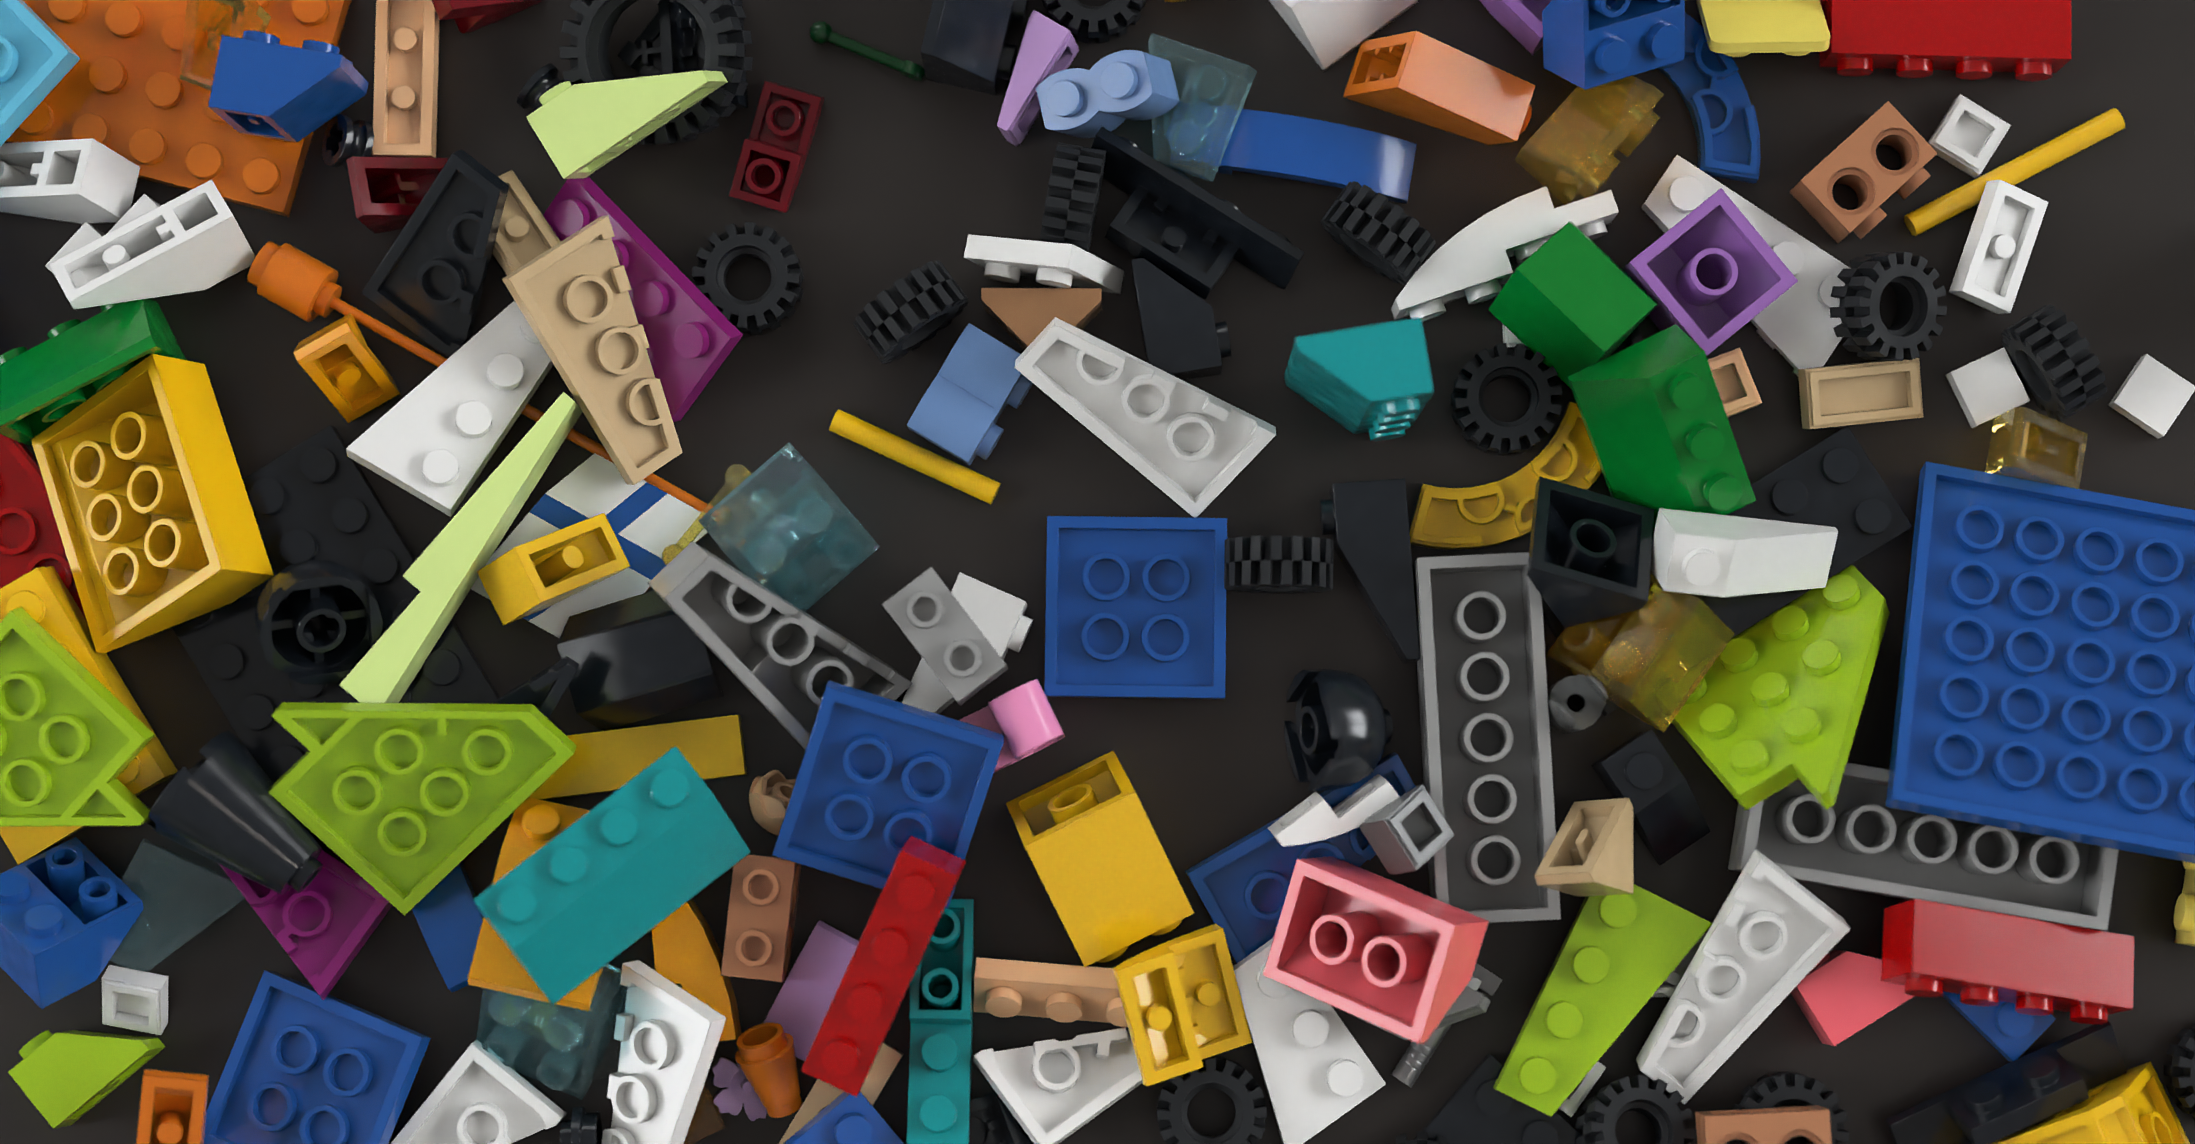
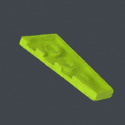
M1635 884L1634 894L1586 896L1493 1088L1552 1117L1713 923Z

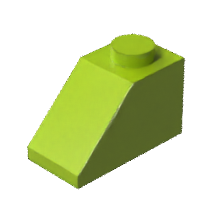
M46 1030L20 1049L18 1053L23 1060L8 1073L50 1126L56 1129L75 1123L163 1050L165 1045L156 1037L79 1030L56 1032L52 1035L49 1030Z

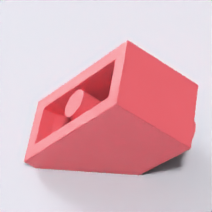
M1833 950L1827 953L1791 992V995L1821 1043L1836 1046L1914 997L1905 993V985L1881 981L1882 959L1842 950Z

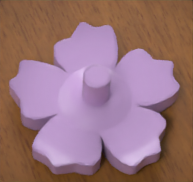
M720 1057L718 1062L712 1067L714 1074L713 1084L718 1088H722L713 1098V1103L717 1105L719 1112H729L732 1115H738L743 1106L751 1121L765 1118L767 1114L766 1107L762 1104L738 1063L736 1065L730 1059Z

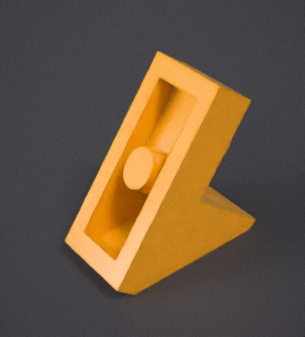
M351 313L300 341L293 352L297 362L348 423L400 394L392 376L367 346Z

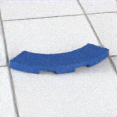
M1685 13V60L1657 69L1674 85L1690 113L1697 140V168L1712 177L1756 183L1759 180L1761 158L1760 133L1754 105H1751L1747 90L1738 73L1739 68L1732 57L1722 53H1715L1709 49L1704 28Z

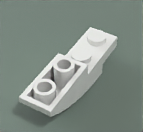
M1547 186L1517 197L1486 213L1454 235L1415 272L1394 301L1391 308L1394 319L1410 315L1411 319L1421 317L1422 321H1426L1445 313L1444 303L1466 296L1469 304H1476L1498 296L1502 290L1500 285L1507 283L1513 274L1508 257L1515 255L1517 263H1523L1570 221L1591 240L1607 234L1608 231L1605 225L1610 224L1619 213L1612 190L1554 208Z

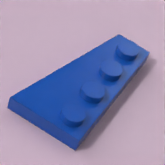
M1392 752L1380 759L1371 774L1354 785L1335 790H1326L1319 795L1333 809L1377 774L1390 783L1399 797L1416 786L1398 754ZM1282 815L1185 870L1214 924L1223 928L1228 949L1236 963H1239L1275 936L1297 859L1333 856L1360 867L1365 861L1371 860L1376 855L1361 831L1360 826L1325 840L1301 845L1282 846L1268 830L1269 826L1284 816Z

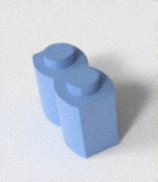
M1123 50L1109 54L1096 62L1090 70L1082 68L1061 70L1044 79L1036 87L1045 128L1079 138H1093L1101 127L1111 132L1120 126L1125 119L1142 121L1159 117L1170 111L1180 101L1170 61L1139 50Z
M968 323L908 421V429L969 466L977 455L986 460L1004 429L996 425L1000 415L1008 404L1017 409L1033 384L1015 368V361L1021 354Z

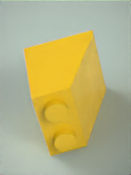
M1114 750L1006 803L1023 845L1084 967L1095 962L1103 963L1114 960L1121 956L1129 945L1149 935L1159 936L1177 928L1181 924L1182 919L1194 914L1148 816Z

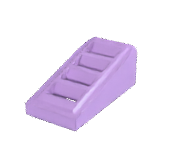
M1035 10L1032 11L1028 19L997 123V127L1005 139L1015 146L1022 143L1041 112L1036 87L1050 75L1068 69L1079 52V46L1070 30Z

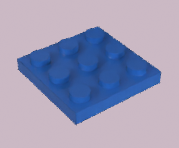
M1047 516L1044 693L1046 697L1225 699L1226 589L1224 588L1225 540L1227 539V518Z
M828 680L772 856L880 889L884 888L901 849L911 835L965 860L1004 743V734ZM953 890V892H952V894H951V897H950V899H949V901H948V903H947V905H946V909L949 908V905H950V902H951V899H952L954 890Z
M264 970L206 1111L204 1144H388L431 1038L329 994L323 1001L313 987L275 971Z

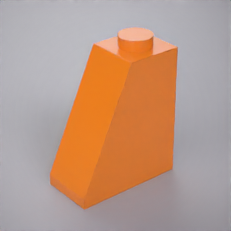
M1412 31L1362 41L1343 97L1486 145L1518 141L1519 135L1523 133L1531 119L1532 106L1530 102L1536 85L1421 32Z

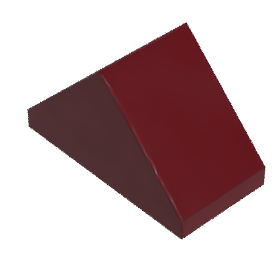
M353 156L347 159L356 218L374 234L403 229L449 158Z

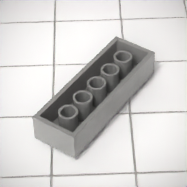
M1529 552L1419 557L1412 563L1420 659L1417 661L1423 782L1424 788L1454 833V836L1428 860L1430 897L1488 920V923L1561 919L1559 891L1539 886L1534 876L1556 836L1542 596L1527 576Z
M1846 763L1835 804L1827 810L1800 779L1787 785L1747 811L1738 802L1728 870L1742 872L1756 849L1797 882L1905 900L1920 899L2100 931H2107L2119 849L1886 807L1889 779L1888 769Z

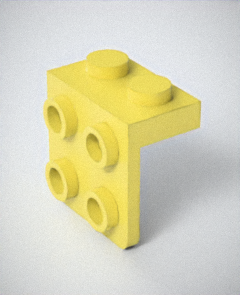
M1696 0L1708 47L1715 53H1722L1730 57H1744L1750 53L1781 52L1790 56H1803L1810 52L1826 51L1829 48L1831 35L1820 0Z

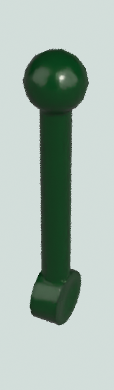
M823 21L814 23L810 28V38L817 44L832 43L897 70L910 79L922 81L925 69L914 62L903 61L833 32L831 26Z

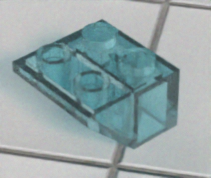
M790 442L698 520L742 573L804 612L880 547Z
M606 964L603 967L589 1011L558 1004L552 1005L549 1002L483 988L476 1040L482 1043L483 1049L495 1055L505 1066H510L515 1071L542 1082L550 1089L562 1091L583 1100L615 1030L616 1015L622 1013L627 988L620 985L622 969L610 964Z

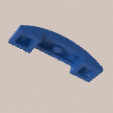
M1183 105L1174 165L1232 175V170L1338 188H1345L1349 182L1355 181L1361 186L1366 185L1370 187L1375 194L1381 193L1386 196L1388 201L1407 204L1417 144L1361 128L1300 116L1239 108Z

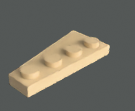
M601 216L502 280L624 481L628 485H635L683 452L660 379L655 378L646 348H649L643 324H638L628 292L631 290L625 267L619 264L611 237L615 235L609 216Z

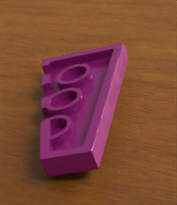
M589 177L567 179L543 216L560 242L597 218L609 216L615 235L611 238L619 264L624 265L631 286V290L628 292L638 324H643L649 348H646L655 378L660 379L673 422L679 421L692 406L743 334Z

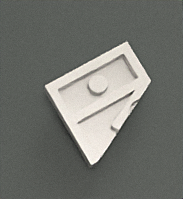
M970 234L967 237L964 258L984 267V276L987 278L1008 283H1019L1021 276L1036 279V282L1052 287L1102 288L1103 292L1120 294L1124 270L1073 244Z

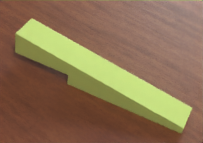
M563 392L403 574V577L415 586L420 593L339 684L360 703L400 702L479 577L477 571L486 566L582 413L581 408L566 393Z

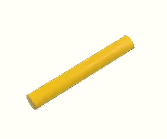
M840 409L837 410L830 424L829 431L990 505L993 503L1001 483Z

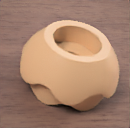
M772 770L764 776L755 777L749 790V805L753 818L761 827L775 835L779 834L796 779L787 780L779 770Z

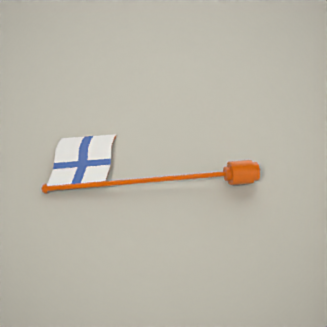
M273 241L267 242L258 252L249 269L247 281L257 287L258 295L306 322L313 321L318 315L325 318L333 309L343 315L351 313L357 323L436 367H439L447 360V358L340 300L342 286L336 284L338 271L289 243H284L280 246ZM527 404L521 414L537 422L544 415V412ZM571 429L566 439L593 453V455L542 496L501 546L492 554L486 565L514 547L605 513L630 567L546 609L524 617L525 620L560 638L569 616L646 593L650 589L648 583L692 541L697 543L716 526L717 530L721 531L731 528L735 519L733 512L728 508L724 513L653 473L635 485L626 484L604 446ZM478 577L471 590L490 600Z

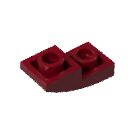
M764 81L749 138L744 139L729 196L784 213L788 212L810 149L824 97L771 81Z

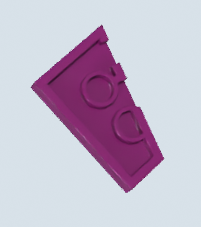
M323 850L317 858L323 864V868L301 893L291 888L285 894L280 895L220 865L323 1001L393 906L357 872Z

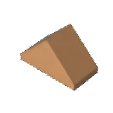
M981 288V300L984 310L1025 350L1055 317L1082 330L1102 311V288Z

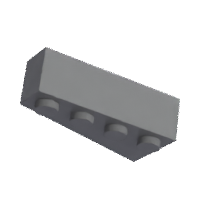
M693 541L648 583L805 750L828 680L894 701L913 684L885 662Z

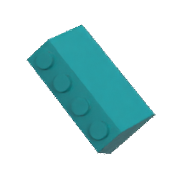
M1421 317L1296 337L1284 373L1285 383L1288 388L1354 435L1369 432L1370 441H1383L1405 436V429L1410 428V425L1415 423L1434 392Z
M675 746L473 900L477 909L549 1002L555 1005L749 855L751 851L715 795Z

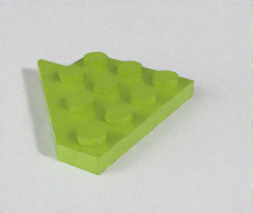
M1852 564L1827 579L1826 588L1809 590L1649 690L1658 708L1746 811L1797 779H1800L1827 810L1834 806L1890 614L1884 596Z
M22 607L11 610L0 622V826H139L149 821L150 809L127 789L117 777L155 734Z
M282 702L276 708L272 717L300 741L308 751L273 784L269 794L405 916L575 753L577 745L533 704Z

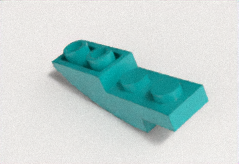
M951 899L949 908H945L910 984L909 1020L911 1024L907 1144H969L973 1058L974 899Z

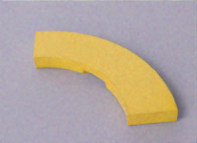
M1573 402L1567 404L1563 418L1547 446L1530 463L1514 474L1497 482L1494 481L1485 485L1468 488H1445L1422 484L1409 529L1410 544L1448 550L1475 549L1501 544L1530 533L1532 529L1535 488L1539 477L1588 490L1597 480L1602 470L1577 404Z

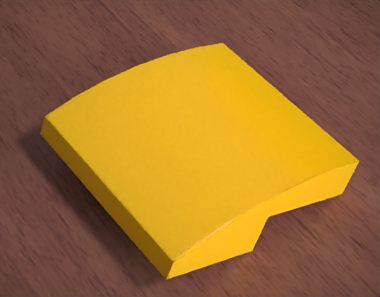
M1213 924L1174 938L1144 951L1113 968L1139 1070L1145 1086L1203 1068V1059L1252 1043L1223 928L1219 925Z

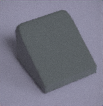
M1423 785L1414 787L1370 816L1360 825L1361 831L1386 870L1393 875L1417 871L1454 836L1451 828Z

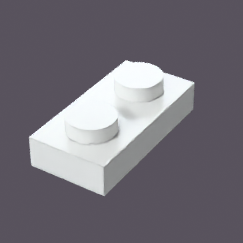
M2003 180L1987 181L1949 292L1996 314L2011 313L2048 202Z

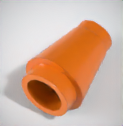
M774 1022L762 1023L744 1031L736 1041L738 1051L735 1054V1060L762 1104L766 1107L768 1115L773 1118H781L795 1113L800 1109L803 1102L800 1096L793 1037L784 1032L781 1024Z

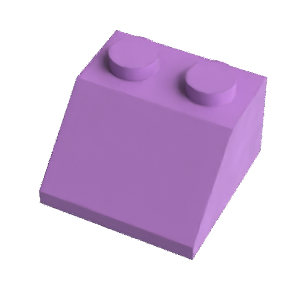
M1722 188L1622 268L1658 303L1648 315L1657 328L1662 331L1676 324L1704 350L1706 356L1798 282Z

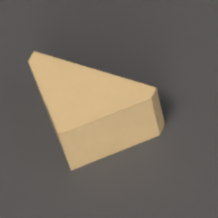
M1630 798L1574 802L1534 875L1537 884L1577 897L1634 894L1633 806Z

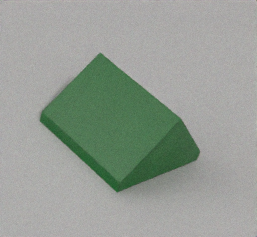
M1570 221L1515 269L1488 310L1534 354L1537 351L1545 357L1542 362L1547 367L1553 365L1558 373L1557 376L1571 388L1567 379L1568 376L1609 357L1653 311L1658 303Z

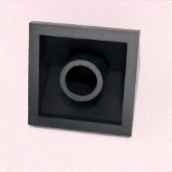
M1539 477L1535 488L1527 576L1563 627L1566 628L1643 609L1648 602L1654 509Z

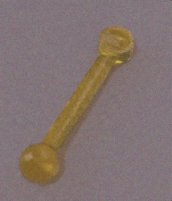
M734 464L727 469L724 486L678 542L664 548L662 560L666 566L695 540L735 490H743L749 486L751 473L743 465Z

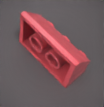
M1333 856L1297 859L1263 975L1411 1041L1422 1044L1427 1041L1471 980L1489 921Z

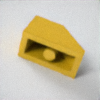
M605 513L514 547L478 570L477 574L504 626L571 597L630 567V564Z

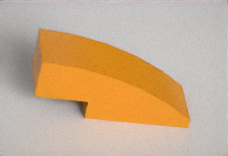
M690 899L652 929L655 971L674 984H681L682 989L727 1018L719 1041L736 1040L742 1032L736 996L730 976H721L722 953L709 924L694 900Z

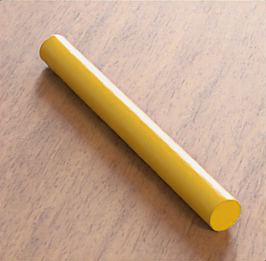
M2112 108L1904 215L1905 224L1913 236H1917L1979 204L1987 181L2000 179L2014 186L2125 129L2124 119L2116 108Z

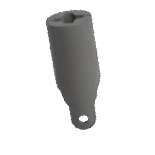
M1591 675L1568 676L1550 685L1547 688L1550 728L1553 731L1567 734L1584 730L1593 725L1601 716L1606 700L1609 698L1602 683ZM1571 695H1576L1582 700L1577 706L1578 712L1571 711L1567 706V700Z

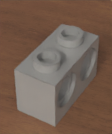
M932 567L882 604L960 706L1009 669Z

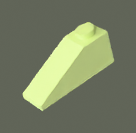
M705 70L573 85L570 81H566L546 91L539 98L542 106L526 118L563 179L586 178L728 81L722 71Z

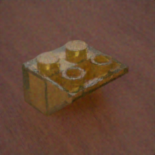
M1634 76L1586 90L1577 86L1525 143L1515 161L1544 187L1547 186V189L1564 205L1572 203L1579 194L1584 198L1593 196L1611 177V173L1620 164V161L1614 157L1618 151L1628 158L1651 133V129L1661 118L1653 110L1664 94L1655 86Z
M1650 573L1648 602L1643 609L1566 627L1547 654L1574 675H1591L1599 680L1605 687L1610 701L1664 733L1734 636V633L1702 600L1688 593L1664 591L1656 577Z

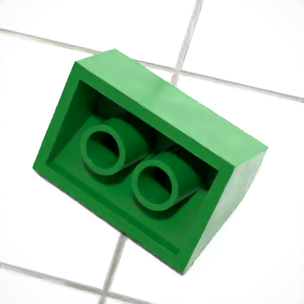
M148 298L101 305V313L84 322L74 319L59 324L47 333L49 340L29 350L27 347H18L1 354L0 434L31 446V440L149 355L157 354L186 360L158 303Z
M1676 324L1567 377L1611 497L1654 509L1653 528L1656 526L1659 508L1728 515L1756 501L1706 354Z

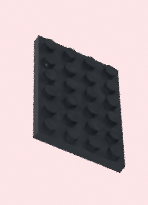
M330 425L245 477L243 482L274 576L287 566L306 560L334 561L352 569L374 594L383 621L382 636L420 593L415 586L403 577V574L416 561V558L358 463L347 457V445L338 430ZM274 576L233 603L172 627L236 735L273 784L308 751L300 741L272 717L274 711L282 702L360 703L339 685L344 679L326 685L300 684L290 680L287 673L278 670L275 666L273 668L266 661L255 630V613L257 599L269 580ZM451 619L399 703L490 704L500 698L454 620ZM310 831L322 847V850H327L329 847Z

